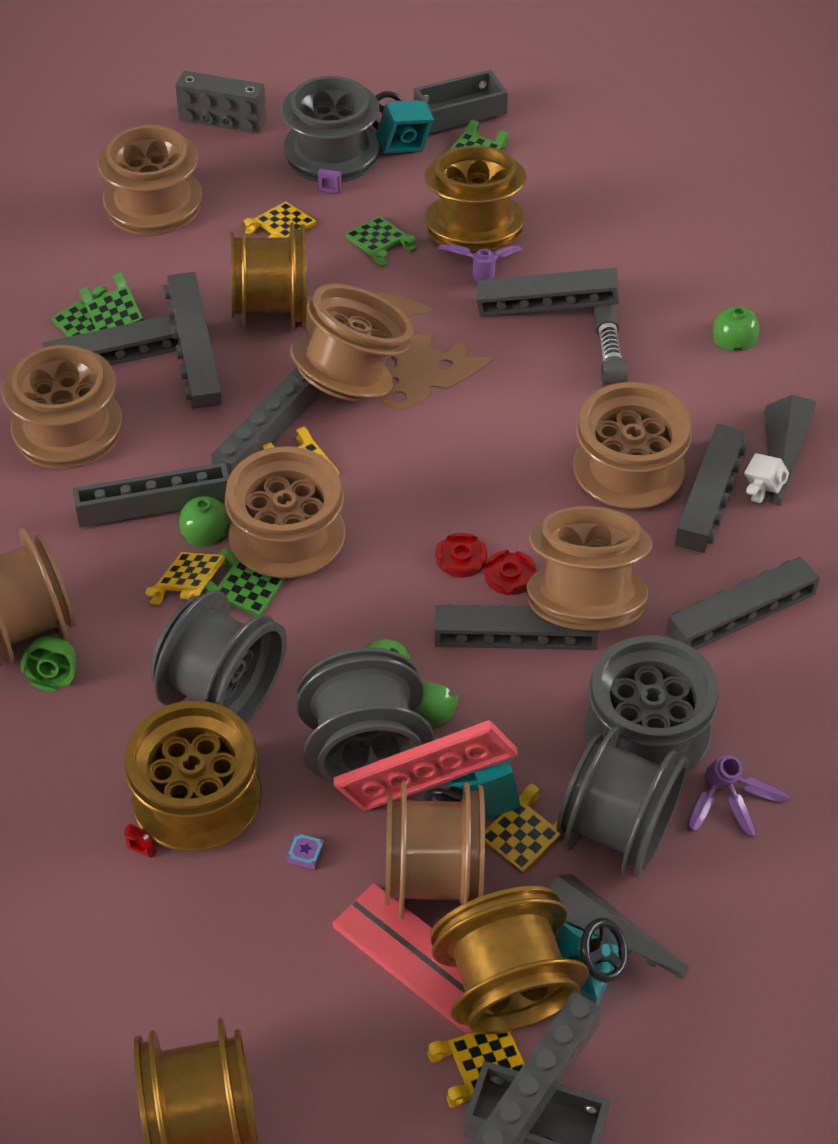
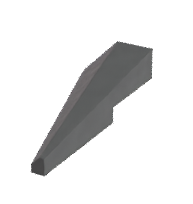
M790 395L766 405L768 456L782 459L789 472L788 479L783 484L779 493L772 492V504L781 505L816 406V401Z
M573 874L559 875L549 885L548 888L558 893L561 903L567 908L568 915L565 924L584 931L586 926L595 919H609L622 930L628 946V956L632 951L648 959V965L654 968L656 965H659L676 975V978H685L689 966ZM599 929L593 933L594 936L599 937ZM610 932V942L617 945L614 935Z

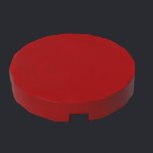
M463 532L450 534L447 536V539L441 540L436 548L437 565L450 576L459 578L471 577L479 573L487 562L488 552L486 545L483 541L481 543L478 537L473 534Z
M502 550L493 554L487 559L484 569L485 581L488 586L497 593L504 595H519L526 592L529 579L536 573V565L531 557L520 551L513 553L509 552V550Z

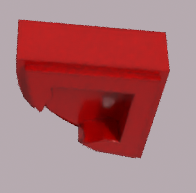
M130 823L124 830L127 848L153 858L157 852V847L153 840L138 827Z

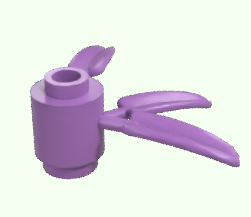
M441 244L437 247V249L473 258L472 276L477 284L478 280L493 279L495 277L497 259L522 250L520 246L511 245L498 249L494 253L488 249H480L472 254L469 253V248L460 245Z
M723 755L709 764L706 769V779L711 787L708 793L702 792L698 797L691 812L688 826L693 831L697 830L715 802V798L712 796L715 790L728 787L731 796L728 797L727 802L732 814L742 831L747 836L753 837L755 835L754 826L742 796L735 791L733 783L736 781L744 785L743 789L745 792L766 800L783 803L789 800V796L754 778H741L742 764L739 759L732 755Z

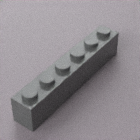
M617 267L478 280L476 301L480 316L619 304Z
M196 272L167 275V285L163 286L165 299H170L171 305H167L169 319H174L175 325L171 326L173 339H178L179 345H176L177 358L183 361V365H180L182 380L186 379L187 385L184 386L186 400H191L192 409L221 405V390Z
M169 315L43 342V347L54 345L77 346L99 354L112 366L175 352L176 345H179L178 339H173L171 325H175L174 319H169Z
M296 367L211 454L212 464L225 462L228 476H230L234 468L245 458L263 450L262 446L267 443L274 444L318 398L319 389L310 384Z
M716 424L677 528L676 546L705 553L708 543H714L717 532L714 526H720L723 511L720 510L721 507L726 508L730 495L727 493V490H733L736 476L733 474L734 472L739 473L742 459L739 457L740 455L745 456L748 442L744 441L745 430Z
M223 462L72 488L79 527L182 510L188 501L199 496L214 497L224 503L227 481L229 479L226 464Z
M801 556L791 561L787 560L772 570H765L750 580L741 581L737 586L728 590H722L715 596L706 600H700L682 611L674 612L669 616L666 634L670 638L679 640L698 650L815 595L820 577Z
M451 604L435 606V647L597 650L599 630H578L553 624L538 616L530 606Z
M575 991L572 992L471 1144L523 1143L598 1028L601 1006Z

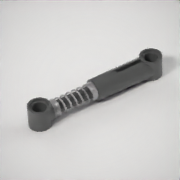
M616 305L593 306L596 333L600 337L603 355L601 362L602 384L627 382L628 364L627 360H623L620 355L619 323Z

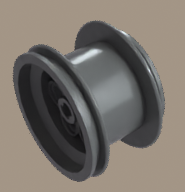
M321 76L303 82L286 96L282 103L281 112L284 121L292 130L285 138L284 152L287 162L294 172L303 178L318 182L319 169L341 172L342 183L357 179L374 167L378 159L380 143L376 137V132L370 126L378 117L379 103L370 90L346 77Z
M219 590L209 591L201 596L189 599L171 617L153 653L150 674L157 700L163 705H170L180 702L188 696L195 701L212 702L230 709L247 724L265 702L279 675L287 644L285 628L267 614L258 615L245 624L230 617L229 601L226 595Z
M656 635L631 637L616 643L605 651L598 660L589 681L590 705L585 716V734L588 744L595 734L600 733L605 739L609 731L613 727L618 726L621 731L618 748L659 765L662 764L670 751L676 750L677 761H680L683 757L689 759L687 772L696 767L709 749L712 736L711 722L717 712L719 701L716 676L708 661L691 646L673 638Z
M357 648L326 657L313 665L303 675L298 684L296 708L300 719L309 728L314 730L307 738L303 749L304 761L314 774L334 784L333 777L434 741V734L430 724L425 718L414 712L420 706L424 697V684L415 665L407 657L394 651L381 648Z
M616 726L609 731L605 739L602 734H595L586 747L566 791L556 829L561 834L566 832L564 839L566 851L572 850L583 836L624 854L621 866L622 875L625 876L631 870H635L634 877L641 879L648 869L667 829L684 784L689 759L683 757L680 761H677V752L672 750L667 754L662 764L659 765L620 749L618 746L621 731Z

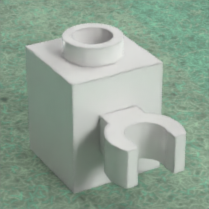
M755 453L744 472L750 483L746 493L753 495L750 500L761 503L764 499L765 491L779 493L789 475L782 459Z

